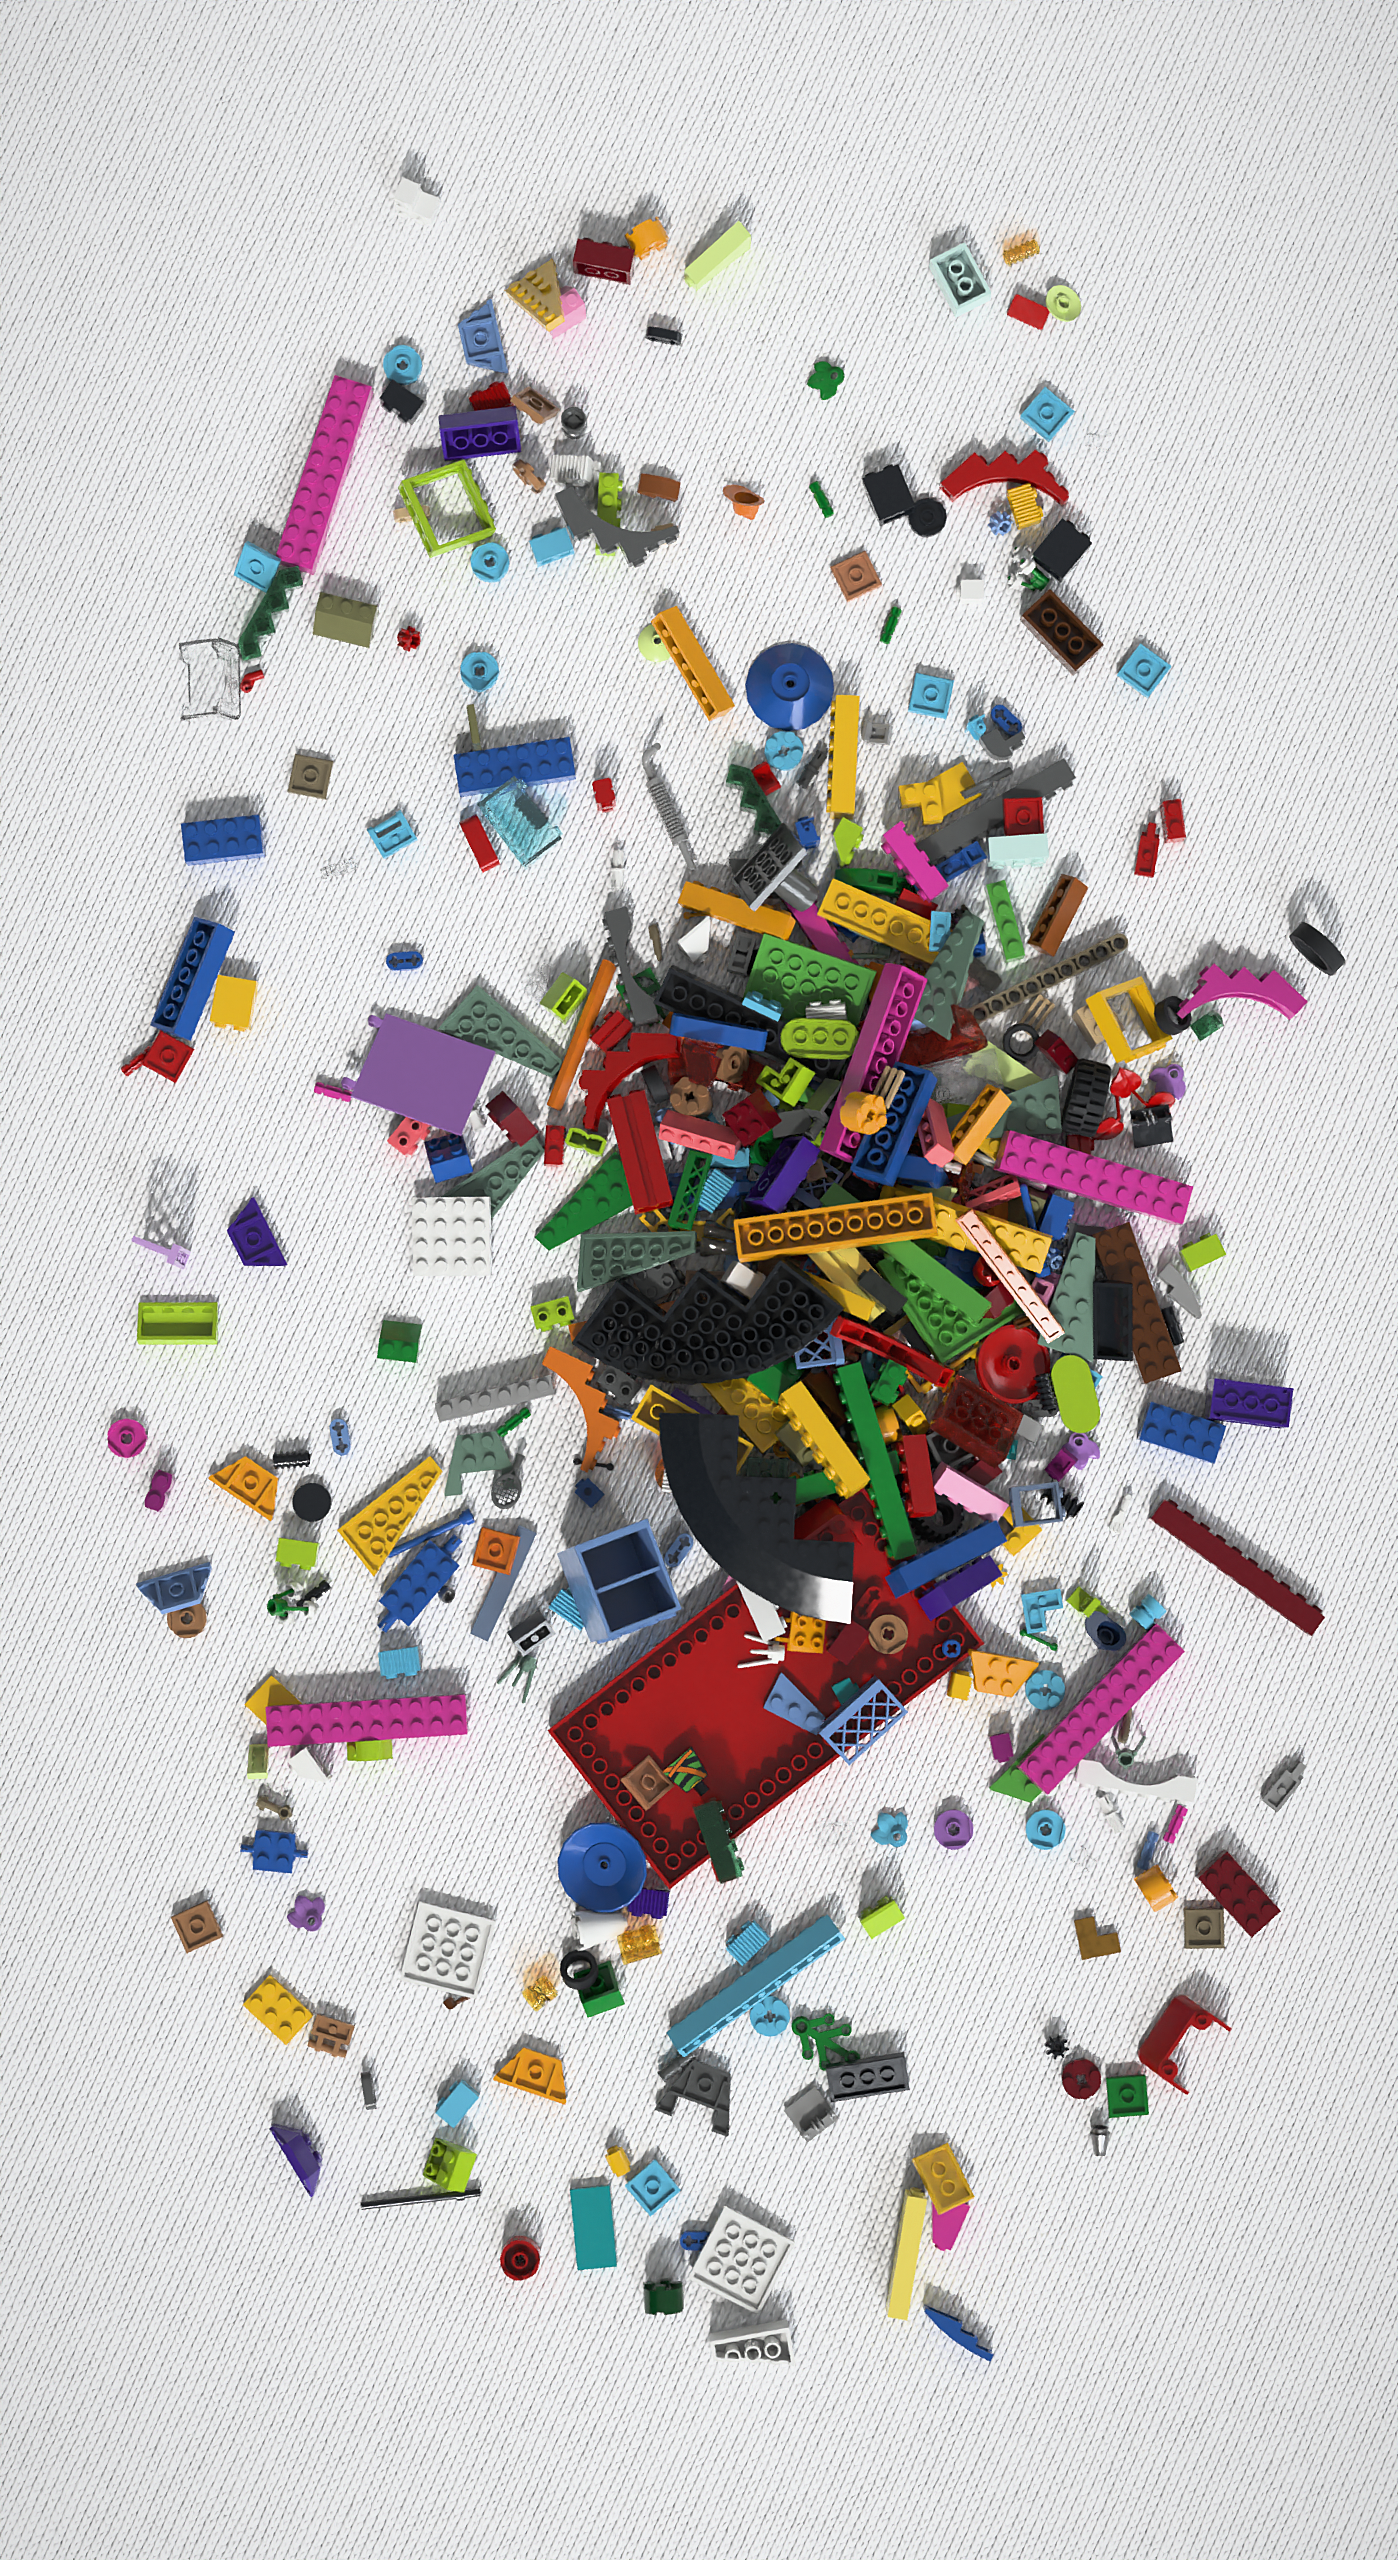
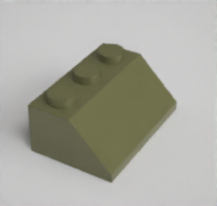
M320 592L315 610L313 635L370 649L379 614L378 607Z

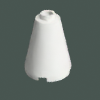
M571 1912L575 1916V1918H571L573 1939L574 1941L578 1940L579 1943L576 1946L578 1951L585 1950L623 1934L625 1929H627L626 1917H622L621 1913Z

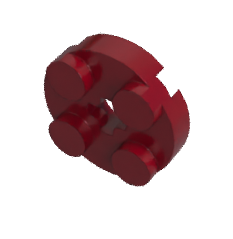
M1085 2058L1075 2059L1064 2066L1061 2073L1062 2085L1071 2097L1087 2100L1099 2090L1101 2086V2073L1092 2061ZM1085 2074L1086 2082L1078 2084L1076 2076Z

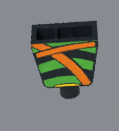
M692 1746L662 1771L686 1793L694 1788L701 1797L709 1790L708 1786L703 1782L708 1773Z

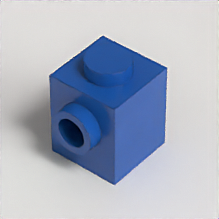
M582 1478L574 1486L576 1488L574 1492L591 1509L605 1495L589 1478L586 1480Z

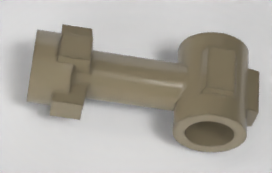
M266 1795L259 1796L256 1807H259V1810L264 1811L266 1808L278 1813L282 1820L292 1817L291 1806L286 1804L282 1807L268 1801L269 1797Z

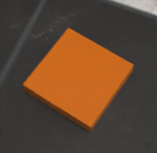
M482 1527L472 1565L510 1575L521 1537Z

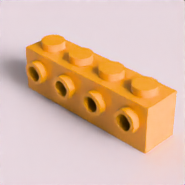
M987 1083L951 1132L950 1136L955 1156L952 1159L966 1165L1012 1103L1001 1089Z

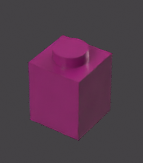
M1009 1732L989 1735L988 1739L993 1760H998V1763L1010 1761L1009 1757H1013L1014 1754Z

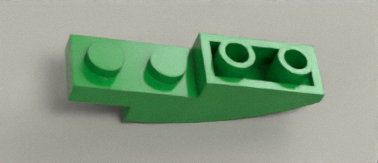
M868 868L836 869L834 872V879L871 895L876 893L898 898L902 888L913 892V885L911 886L906 878L897 877V872Z

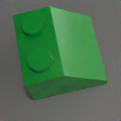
M383 1320L377 1359L418 1364L423 1325Z
M789 1357L787 1360L764 1371L751 1374L746 1380L778 1404L780 1395L794 1385L806 1368L797 1369L795 1359Z
M611 1961L598 1965V1978L589 1988L578 1990L587 2018L625 2005ZM591 1967L574 1973V1978L585 1977L590 1973Z

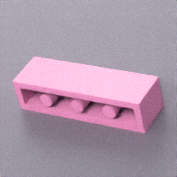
M942 1461L932 1474L934 1492L939 1495L944 1493L956 1505L958 1502L964 1505L963 1508L971 1514L973 1512L978 1513V1517L983 1521L993 1522L997 1520L998 1522L1009 1506L1003 1497Z

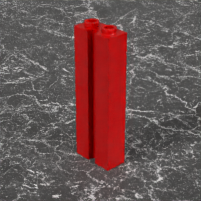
M635 1089L630 1091L628 1096L624 1097L621 1094L612 1095L606 1101L635 1215L673 1206V1199L645 1090Z

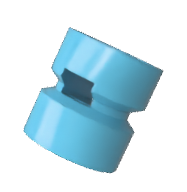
M1147 1594L1140 1601V1606H1135L1129 1612V1615L1146 1631L1155 1624V1619H1160L1167 1612L1150 1594Z

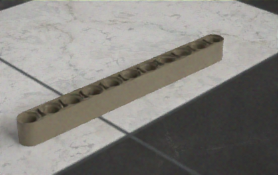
M1115 934L963 1011L962 1018L966 1020L967 1026L960 1028L955 1021L950 1031V1039L1122 953L1128 946V938L1124 934ZM1115 939H1120L1123 942L1122 948L1114 946ZM1103 948L1106 951V956H1098L1096 949ZM1086 957L1089 961L1088 965L1082 966L1079 963V958ZM1062 966H1069L1071 973L1068 975L1064 974L1061 971ZM1044 975H1052L1054 982L1046 983ZM1033 983L1037 989L1035 992H1029L1026 985ZM1016 992L1019 995V1000L1012 1001L1009 998V993ZM999 1001L1002 1008L995 1010L992 1008L991 1003ZM975 1010H982L984 1017L982 1019L976 1018L974 1016ZM935 1032V1036L939 1041H948V1039Z

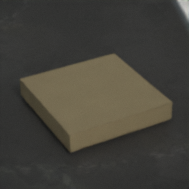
M295 754L287 792L326 800L334 761Z
M1183 1908L1184 1949L1225 1948L1224 1908Z

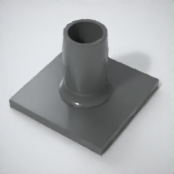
M784 822L730 880L746 904L754 912L773 891L800 912L807 910L815 902L819 893L818 888L795 868L808 851Z

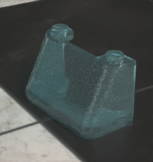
M513 776L480 801L477 806L522 867L527 870L562 841L561 836L563 833L557 825L553 827L527 794L525 782L521 778L517 779Z

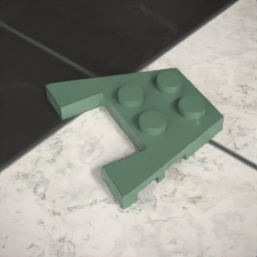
M496 1431L457 1435L444 1493L445 1497L463 1495L461 1474L501 1470L503 1475L512 1470L513 1466Z

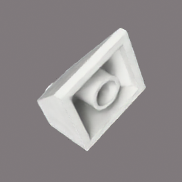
M708 916L678 941V948L693 965L696 962L700 964L708 957L706 955L708 953L710 918Z
M307 1746L288 1760L290 1763L288 1767L294 1775L298 1774L299 1777L324 1783L332 1778L310 1746Z

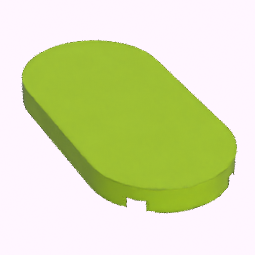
M795 1018L784 1026L780 1039L783 1049L793 1057L842 1060L853 1055L860 1034L857 1028L847 1020Z
M1067 1355L1061 1357L1052 1367L1051 1379L1062 1423L1073 1432H1089L1096 1427L1101 1414L1090 1368L1078 1356Z

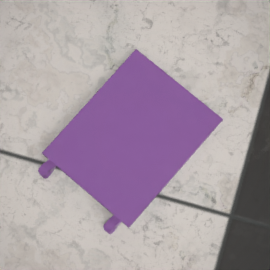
M387 1013L383 1020L377 1016L370 1015L368 1018L369 1026L379 1028V1031L357 1082L348 1077H343L341 1081L342 1087L353 1090L351 1097L461 1136L496 1052Z

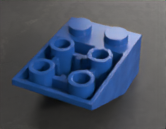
M907 1153L896 1178L900 1184L938 1189L950 1183L943 1168L936 1164H931L926 1158L918 1157L912 1153Z

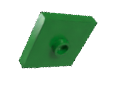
M1146 2074L1105 2077L1109 2118L1149 2115Z

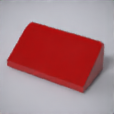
M1015 294L1007 316L1042 331L1050 312L1047 307Z

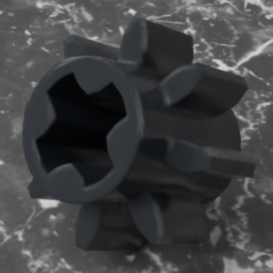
M1059 2034L1056 2035V2038H1052L1049 2035V2043H1044V2046L1049 2048L1046 2054L1050 2055L1052 2053L1054 2060L1059 2055L1065 2058L1064 2051H1069V2048L1064 2045L1067 2043V2039L1065 2038L1061 2041ZM1054 2043H1057L1059 2045V2051L1053 2049Z

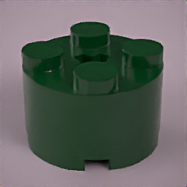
M671 2278L660 2279V2283L653 2281L643 2283L644 2311L646 2314L657 2315V2312L664 2313V2315H671L684 2310L682 2281L672 2282Z

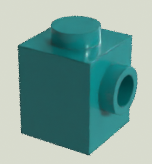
M849 1677L831 1686L840 1705L844 1704L859 1690L857 1683L852 1684Z

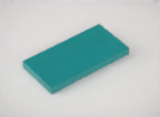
M610 2185L571 2188L570 2198L577 2271L617 2267Z

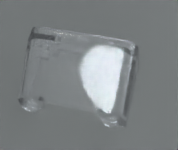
M220 637L179 643L178 657L182 663L188 665L189 702L182 703L179 708L180 720L184 722L238 720L241 716L240 650L237 644Z

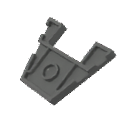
M693 2059L656 2105L655 2111L672 2117L678 2097L687 2099L718 2111L711 2131L728 2137L731 2073Z

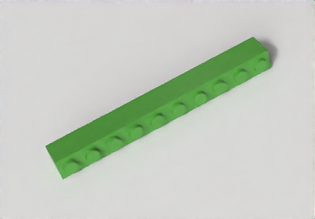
M835 1182L820 1199L821 1208L860 1203L859 1200ZM910 1240L869 1245L876 1251L880 1249L884 1252L883 1256L891 1263L897 1262L900 1265L899 1269L906 1275L911 1273L915 1276V1281L920 1286H928L931 1289L930 1293L937 1299L942 1297L946 1300V1305L954 1312L956 1310L960 1311L963 1314L961 1317L970 1324L974 1322L977 1325L992 1306L987 1299Z

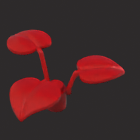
M1119 1067L1118 1073L1112 1079L1110 1085V1092L1115 1096L1117 1117H1108L1101 1121L1095 1136L1091 1138L1094 1140H1110L1117 1137L1123 1131L1124 1124L1120 1121L1119 1097L1127 1098L1132 1092L1146 1106L1145 1108L1169 1104V1109L1173 1106L1176 1099L1171 1093L1161 1091L1152 1095L1148 1102L1145 1101L1135 1091L1142 1083L1141 1077L1129 1069Z

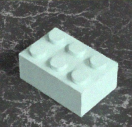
M965 242L930 259L929 268L955 318L990 301L992 293Z
M1047 833L988 837L985 843L987 867H992V870L1004 869L1003 866L1019 869L1023 868V865L1030 864L1031 867H1041L1049 858Z

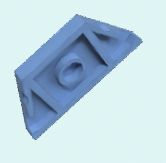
M490 299L479 310L476 309L471 313L469 318L461 321L458 324L466 364L506 374L508 369L492 299Z
M210 1562L136 1583V1586L163 1615L200 1604L212 1566Z

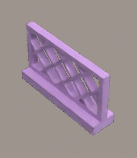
M133 1236L131 1240L144 1248L168 1256L167 1263L183 1270L191 1254V1251L174 1243L170 1250L136 1236Z

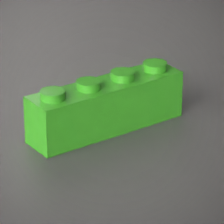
M1002 880L987 884L984 890L1004 964L1023 959L1025 952L1006 882Z

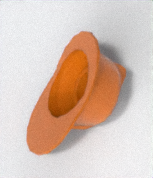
M726 485L722 490L723 494L732 501L734 512L750 520L755 519L759 506L765 502L764 498L740 485Z

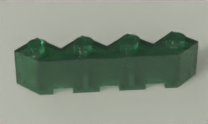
M299 566L279 570L238 640L237 647L242 664L262 658L258 640L275 636L276 631L272 616L289 612L290 608L285 592L302 589L303 587Z
M730 764L725 787L743 791L739 810L757 815L753 834L769 838L782 824L771 807L750 768Z

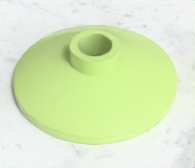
M1057 285L1047 292L1046 306L1056 319L1070 322L1079 316L1081 302L1078 295L1067 286Z
M652 624L648 625L639 635V650L649 661H666L671 656L662 640L660 644L654 643L655 638L660 640L661 638Z

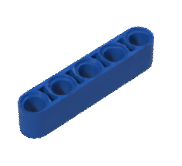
M680 1013L672 1014L669 1034L755 1051L765 1050L768 1033L767 1030Z

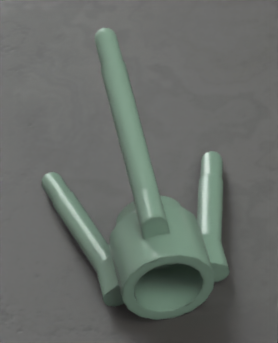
M854 932L876 942L877 945H873L872 953H854L852 959H889V946Z
M528 1654L524 1657L518 1655L515 1662L497 1681V1684H501L518 1665L520 1670L512 1683V1686L515 1687L523 1672L528 1673L530 1670L522 1698V1703L524 1704L528 1696L534 1671L537 1668V1665H535L537 1659Z
M1115 1736L1111 1737L1115 1753L1118 1755V1762L1125 1770L1133 1764L1134 1757L1137 1756L1138 1751L1146 1740V1736L1142 1737L1134 1750L1129 1748L1121 1750Z

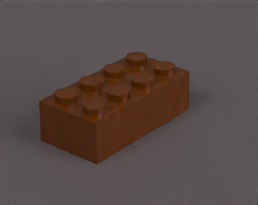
M1051 589L1021 615L1020 622L1072 676L1077 674L1104 646Z

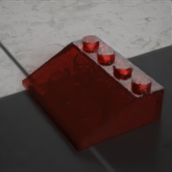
M958 1373L936 1409L929 1428L995 1469L1007 1458L1024 1414Z

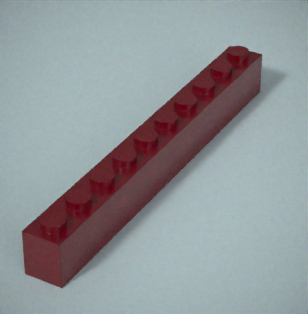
M1170 1498L1168 1500H1161L1149 1517L1151 1521L1309 1636L1314 1634L1325 1619V1616L1321 1614L1323 1612L1322 1609L1315 1604L1312 1606L1307 1604V1598L1298 1592L1296 1595L1290 1591L1291 1587L1283 1581L1277 1582L1273 1579L1275 1576L1267 1569L1262 1571L1257 1567L1259 1563L1250 1557L1248 1559L1241 1555L1243 1552L1236 1546L1230 1547L1225 1544L1227 1540L1221 1535L1216 1534L1214 1536L1209 1532L1210 1527L1203 1522L1200 1524L1193 1520L1194 1516L1188 1511H1180L1177 1508L1179 1505Z

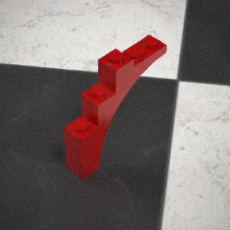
M1036 449L1020 464H1017L1018 460L1013 454H1008L1004 451L989 466L982 455L978 456L974 452L946 477L939 487L952 502L964 493L977 487L1004 482L1030 483L1031 487L1050 496L1061 507L1068 502L1070 497L1068 490L1063 485L1059 486L1056 483L1054 475L1050 471H1045L1049 464L1047 462L1048 458L1044 453L1038 452Z
M631 1033V1038L628 1039L627 1043L629 1052L607 1051L606 1057L603 1059L605 1070H582V1075L579 1077V1087L585 1093H588L584 1100L586 1114L583 1115V1125L590 1132H598L600 1117L607 1102L606 1099H609L614 1089L636 1069L665 1058H679L682 1038L669 1033Z
M838 1316L832 1325L830 1334L834 1337L846 1340L890 1359L936 1386L945 1388L954 1372L953 1369L940 1363L922 1350L908 1346L894 1336L880 1332L864 1321Z

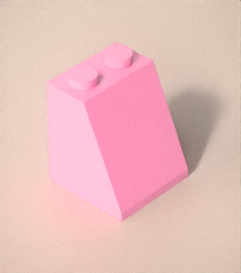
M565 285L560 288L561 306L564 311L565 322L549 332L553 339L586 319L585 303L574 287Z

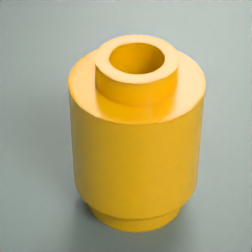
M614 2145L606 2150L605 2158L612 2172L617 2177L631 2171V2163L623 2147Z

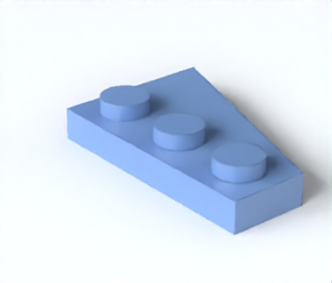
M781 1672L763 1708L817 1735L818 1731L816 1728L823 1723L825 1716Z

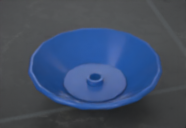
M795 643L775 645L761 653L750 666L745 683L747 702L756 717L768 726L784 731L805 729L819 721L829 709L834 693L832 672L824 658L810 647ZM792 681L794 685L788 687L786 683Z
M609 1822L589 1823L574 1830L563 1842L557 1859L558 1878L565 1893L577 1905L593 1912H614L628 1906L641 1892L647 1876L646 1857L639 1841L625 1828ZM603 1861L608 1864L607 1868L602 1866Z

